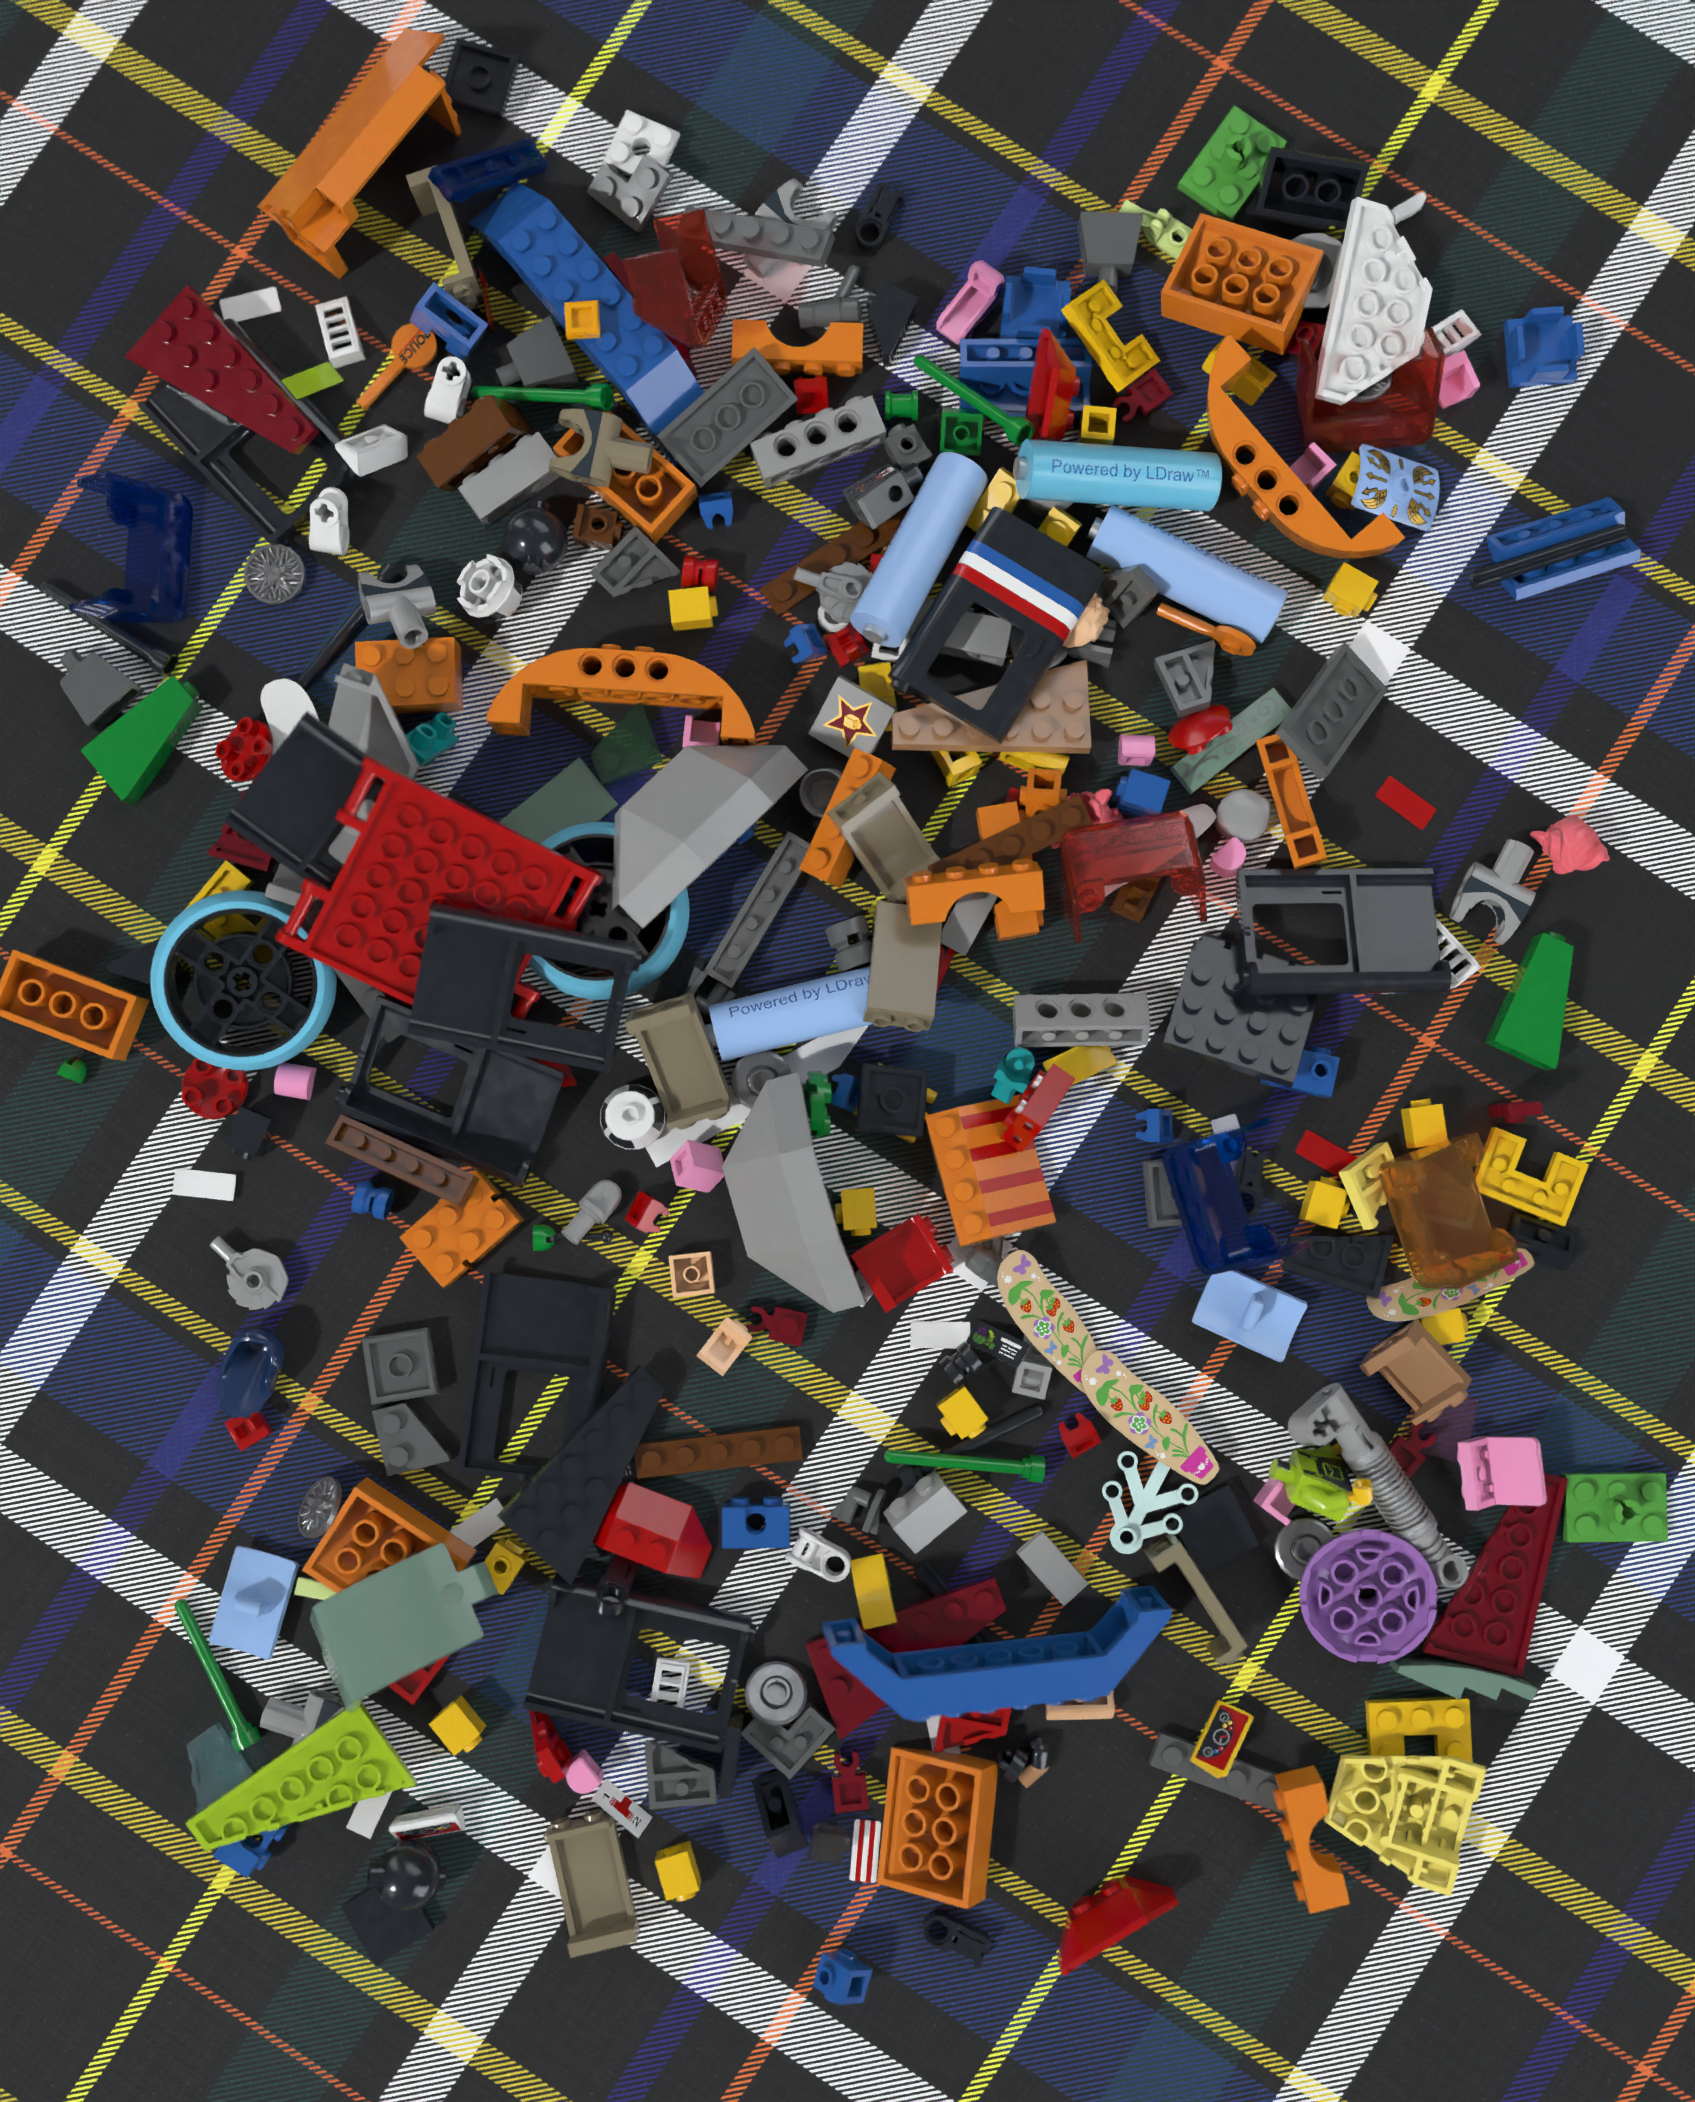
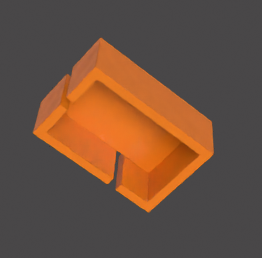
M454 637L428 638L424 645L415 649H407L399 643V640L355 642L356 667L378 676L395 714L464 711L461 646Z
M474 1171L472 1173L479 1178V1181L464 1209L442 1199L399 1237L442 1288L451 1286L472 1267L470 1263H475L482 1259L525 1221L506 1198H499L496 1202L492 1200V1198L498 1197L501 1192L484 1172Z

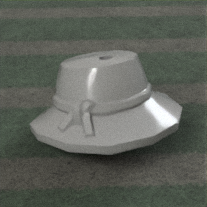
M1323 233L1301 234L1291 241L1324 251L1303 309H1324L1331 303L1342 243Z

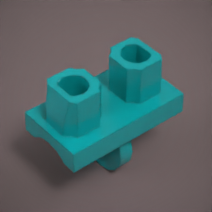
M440 712L430 721L418 725L413 731L406 734L420 766L432 764L437 756L454 747L459 740L453 733L457 723L445 712Z
M1016 1047L1007 1054V1057H1002L994 1074V1078L997 1081L991 1093L992 1096L1009 1104L1016 1090L1022 1094L1024 1093L1035 1064V1058L1030 1050L1024 1047Z

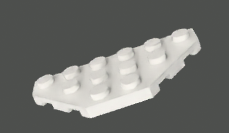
M1356 197L1351 201L1311 397L1342 405L1405 362L1417 356L1420 352L1432 287L1427 278H1422L1414 263L1416 258L1405 237L1399 236L1391 221L1394 217L1386 205Z

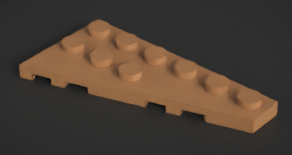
M1087 659L1047 670L1002 744L934 703L892 714V750L1089 754L1092 747ZM997 685L955 697L972 708L980 710L985 706Z

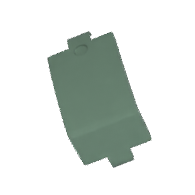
M439 1543L313 1606L310 1621L322 1648V1657L333 1684L337 1685L348 1713L356 1710L365 1697L483 1637V1631L472 1606L492 1595H499L485 1562L457 1573L446 1545Z

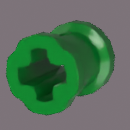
M885 390V421H890L891 417H911L913 421H918V390H913L911 394H891L890 390Z

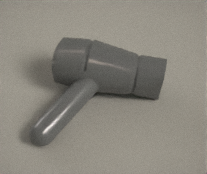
M851 265L848 268L833 299L815 302L814 304H798L801 328L815 326L828 328L831 322H861V304L858 298L849 297L860 275V268L857 265Z
M1004 1237L990 1240L989 1248L982 1244L976 1245L970 1250L965 1261V1266L970 1271L998 1287V1270L1001 1262L1004 1260L1002 1258Z

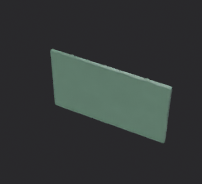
M579 757L567 768H563L562 772L516 809H512V812L499 823L541 844L547 838L565 828L582 823L599 822L615 809L618 804Z

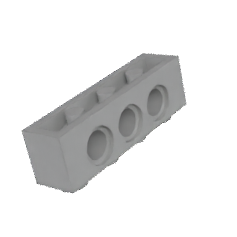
M872 395L866 398L857 396L848 400L845 406L838 409L826 408L819 411L815 418L804 422L803 420H795L787 424L784 430L774 434L769 431L758 435L754 439L755 441L750 442L751 454L765 489L885 443L886 429ZM848 422L854 424L856 429L850 433H845L839 427L843 423ZM815 434H820L826 440L822 444L815 445L809 441V438ZM784 446H791L796 450L793 455L788 457L778 453Z
M1147 993L1014 995L1013 1030L1015 1047L1148 1045L1151 1023Z

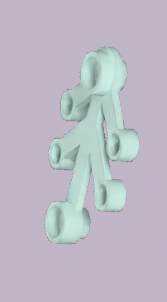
M1123 1451L1118 1456V1465L1125 1473L1135 1505L1129 1518L1126 1515L1120 1498L1122 1496L1121 1485L1117 1481L1110 1480L1102 1488V1494L1109 1501L1116 1523L1110 1531V1541L1112 1546L1123 1554L1136 1552L1142 1546L1143 1539L1166 1532L1168 1534H1177L1181 1531L1183 1523L1180 1516L1175 1513L1166 1514L1163 1520L1141 1525L1148 1512L1178 1503L1192 1504L1198 1498L1196 1487L1190 1483H1184L1176 1490L1156 1495L1170 1467L1159 1460L1143 1489L1137 1470L1138 1459L1132 1451ZM1124 1455H1131L1134 1458V1464L1131 1467H1124L1122 1465L1121 1459ZM1116 1485L1119 1489L1118 1495L1115 1497L1108 1496L1106 1494L1107 1486ZM1186 1487L1194 1490V1497L1190 1500L1183 1499L1181 1496L1182 1490ZM1171 1517L1179 1521L1178 1527L1174 1530L1166 1527V1521ZM1122 1532H1131L1133 1540L1130 1543L1122 1542L1120 1539Z

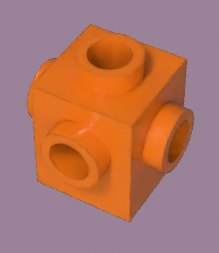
M1029 768L1027 786H1021L1019 806H1026V819L1067 800V789L1061 788L1062 770Z

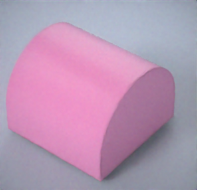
M1121 734L1118 745V764L1134 766L1151 765L1155 756L1154 735Z
M1237 837L1231 838L1211 857L1209 867L1221 877L1235 876L1238 869H1242L1246 858V849L1243 843Z
M286 1062L279 1064L274 1080L275 1094L311 1100L317 1068Z
M582 1749L574 1756L566 1779L573 1791L585 1794L593 1791L601 1784L604 1772L588 1752Z

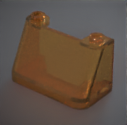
M1478 1132L1466 1133L1386 1161L1379 1167V1178L1409 1268L1415 1281L1423 1288L1461 1289L1520 1260L1513 1236L1504 1229L1491 1228L1471 1168L1481 1164L1484 1160V1146Z

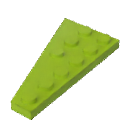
M361 1703L356 1710L350 1713L345 1708L193 1815L185 1824L204 1851H208L246 1839L247 1836L281 1828L285 1824L295 1821L301 1822L343 1809L372 1797L375 1799L401 1788L407 1789L416 1786L418 1781L367 1708Z

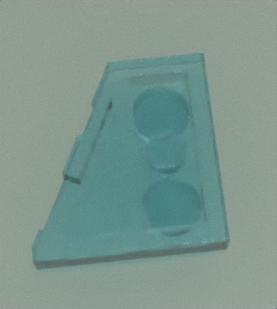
M219 1722L187 1744L188 1758L192 1764V1787L196 1788L198 1806L195 1808L196 1813L253 1774V1771L240 1752L236 1751L231 1739Z

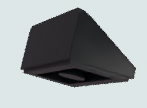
M1514 1211L1503 1240L1502 1250L1523 1248L1532 1255L1535 1262L1559 1270H1565L1574 1261L1577 1232Z

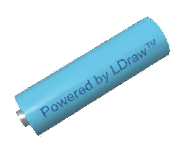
M1025 439L1019 449L1018 457L1014 461L1013 477L1016 480L1017 493L1021 499L1210 511L1214 508L1220 494L1222 466L1217 453Z

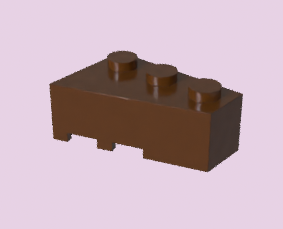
M489 394L477 399L467 414L451 421L448 425V430L440 437L429 440L424 445V450L416 457L438 489L454 492L463 485L462 482L468 475L474 472L480 473L485 469L484 465L489 460L501 453L507 454L510 452L509 447L517 443L522 437L529 434L534 435L535 432L517 405Z

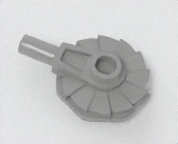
M843 562L842 565L832 567L829 573L822 572L821 574L797 567L793 580L816 587L815 590L819 592L821 607L839 623H851V614L873 575L872 572L869 573L859 563L855 565L849 562Z
M220 1236L213 1240L210 1247L227 1262L225 1265L230 1270V1274H227V1283L230 1288L228 1292L237 1301L236 1304L249 1307V1310H257L263 1307L267 1309L275 1301L281 1302L289 1277L279 1256L257 1248L244 1253L236 1252Z

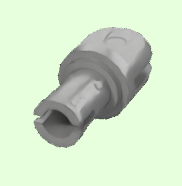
M601 1180L594 1184L578 1202L580 1211L561 1233L570 1242L578 1245L579 1241L595 1223L604 1224L621 1201L622 1194L619 1186L611 1180Z

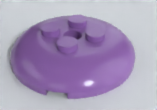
M1359 1529L1333 1537L1320 1546L1312 1555L1301 1577L1299 1590L1300 1606L1308 1629L1328 1651L1351 1662L1363 1661L1377 1662L1379 1664L1396 1660L1408 1654L1424 1640L1436 1617L1437 1585L1430 1566L1414 1546L1389 1532ZM1361 1588L1376 1589L1373 1597L1369 1599L1359 1597Z

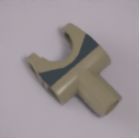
M564 409L560 411L558 422L581 434L584 437V444L576 454L563 456V458H550L548 469L560 477L580 484L609 487L613 468L649 474L653 459V444L619 438L623 420L613 414L590 409Z

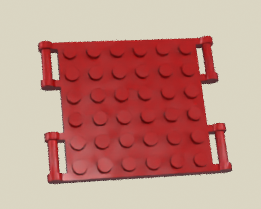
M366 756L361 765L364 769L345 807L340 808L335 817L342 824L360 833L331 889L315 879L305 877L301 885L303 891L285 927L279 929L275 938L280 943L413 1005L432 902L575 931L577 928L575 922L595 885L599 886L604 876L597 870L586 867L399 773L377 759ZM378 776L386 781L367 819L364 820L357 816V813L375 777ZM574 876L583 879L564 916L556 915L555 912ZM315 897L325 902L305 940L299 937L297 933ZM524 954L521 957L514 993L521 997L511 1015L522 1019L527 1015L532 1003L537 1002L542 994L541 990L537 987L519 981L532 954Z

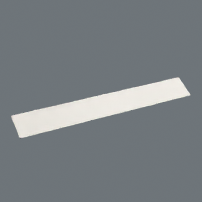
M869 1025L816 1038L783 1056V1059L790 1066L791 1073L799 1072L801 1082L806 1083L808 1071H822V1074H827L840 1067ZM732 1085L729 1086L733 1101L730 1111L724 1117L713 1121L708 1118L697 1121L693 1126L682 1130L677 1127L667 1129L666 1124L664 1125L660 1136L651 1145L645 1147L656 1168L669 1161L687 1140L702 1143L748 1117L751 1109L742 1105L737 1099Z

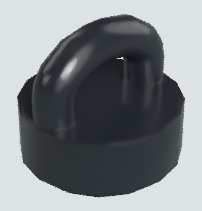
M1004 1747L998 1748L994 1753V1760L1003 1769L1001 1777L1010 1783L1015 1782L1025 1767L1029 1755L1019 1747H1016L1013 1752ZM1002 1756L1008 1758V1761L1006 1762Z

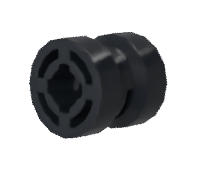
M965 1341L957 1347L956 1352L952 1356L946 1355L938 1361L958 1388L967 1382V1376L972 1373L977 1374L985 1368Z

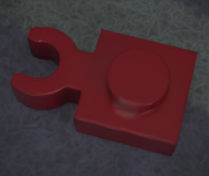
M1153 368L1127 387L1126 392L1130 397L1122 396L1117 398L1111 408L1125 407L1128 409L1129 413L1121 420L1123 425H1127L1134 419L1138 410L1146 417L1170 400L1173 393L1155 368Z
M761 1306L751 1307L752 1312H757L762 1316V1322L758 1325L748 1323L747 1329L753 1332L769 1329L768 1339L801 1347L808 1313L776 1306L774 1315H771Z
M1412 1423L1408 1430L1409 1437L1406 1440L1397 1434L1387 1446L1389 1451L1392 1452V1456L1395 1457V1461H1398L1402 1471L1408 1476V1479L1426 1459L1419 1451L1422 1448L1433 1445L1437 1438L1435 1434L1430 1432L1425 1439L1420 1440L1418 1431L1423 1427L1422 1423L1416 1426Z
M856 1748L852 1749L853 1760L850 1763L841 1761L839 1751L834 1753V1765L841 1772L839 1775H832L836 1813L869 1809L865 1771L855 1773L859 1765V1752Z

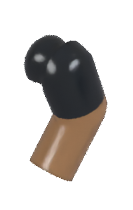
M1034 1737L1028 1742L1027 1748L1032 1753L1031 1763L1022 1770L1018 1777L1025 1788H1028L1037 1781L1050 1767L1051 1748L1048 1743L1044 1742L1042 1737Z

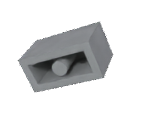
M934 1470L928 1476L921 1478L905 1495L895 1499L883 1513L894 1531L916 1554L968 1511L954 1491Z

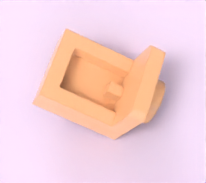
M726 1317L696 1356L723 1376L752 1339V1336L741 1322Z

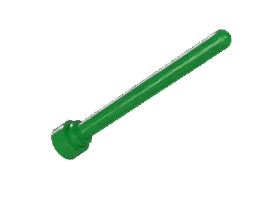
M915 356L914 365L1003 427L1009 441L1021 447L1025 439L1032 438L1035 426L1023 416L1011 417L925 356Z
M594 383L587 387L586 390L474 386L471 389V395L475 399L490 394L502 400L586 403L588 407L595 411H609L614 399L613 390L606 383Z
M892 1449L887 1450L884 1454V1459L888 1463L1021 1474V1478H1027L1028 1482L1042 1483L1045 1475V1458L1039 1455H1029L1028 1458H1022V1461Z
M185 1599L177 1600L174 1608L234 1730L231 1733L234 1738L231 1741L238 1752L257 1742L262 1737L256 1726L252 1727L251 1722H246L188 1602Z

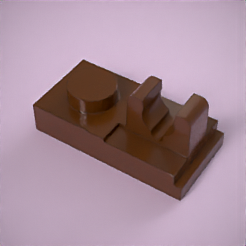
M1164 863L1148 874L1119 887L1109 910L1139 924L1168 863Z

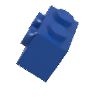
M1312 1046L1311 1051L1303 1050L1295 1081L1291 1088L1261 1079L1260 1083L1322 1098L1332 1097L1340 1058L1331 1056V1050Z

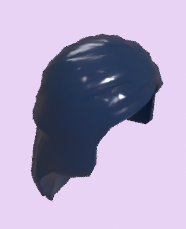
M264 1328L245 1329L230 1342L229 1348L221 1362V1375L218 1379L216 1397L220 1400L219 1408L224 1409L226 1415L234 1418H250L252 1413L260 1412L263 1405L274 1392L278 1374L283 1367L285 1349L281 1340L272 1331Z

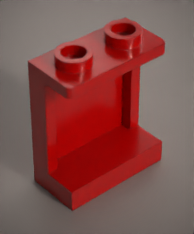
M917 1213L851 1254L852 1259L885 1313L939 1278L954 1271L950 1264L956 1260L946 1244L939 1247L933 1237L938 1231L929 1216L922 1219L920 1214Z

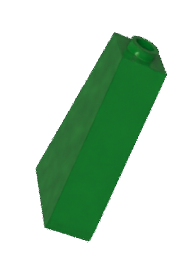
M172 675L80 750L121 801L131 806L139 801L203 708L196 699L200 693L187 679L182 682Z
M1551 931L1533 936L1485 1041L1486 1044L1545 1071L1556 1069L1559 1060L1574 946L1565 943V937Z

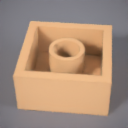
M711 1251L669 1256L673 1298L716 1292Z

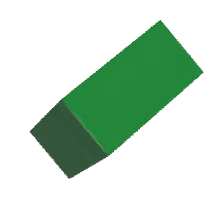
M942 407L940 453L953 452L962 455H981L984 414L977 409Z

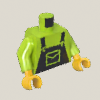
M1329 1443L1313 1451L1297 1448L1293 1450L1288 1462L1274 1459L1270 1465L1269 1477L1285 1482L1284 1486L1289 1501L1335 1521L1341 1522L1347 1509L1351 1507L1352 1502L1361 1506H1367L1373 1500L1370 1479H1357L1351 1485L1343 1458L1336 1456L1338 1454L1342 1455V1447L1339 1443L1333 1446Z

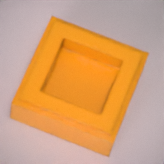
M598 300L564 302L567 340L601 338Z

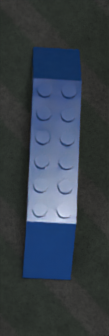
M517 182L469 221V226L489 250L492 249L505 258L565 330L564 302L598 300L601 338L573 340L629 404L658 449L674 467H677L679 464L657 440L656 436L704 393L675 346L548 198Z
M1153 1585L1121 1588L1120 1598L1090 1631L900 1653H890L860 1630L856 1618L822 1622V1628L831 1655L905 1720L910 1719L922 1722L932 1716L944 1715L955 1718L962 1716L966 1712L978 1711L989 1714L996 1712L1000 1708L1012 1707L1023 1710L1030 1708L1034 1704L1045 1703L1057 1706L1068 1700L1079 1699L1080 1701L1090 1702L1097 1700L1101 1696H1109L1171 1619L1172 1609Z

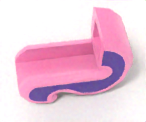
M978 260L970 266L967 277L969 280L942 312L936 323V329L958 346L960 345V339H969L971 337L972 331L993 308L1004 287V276L983 260Z

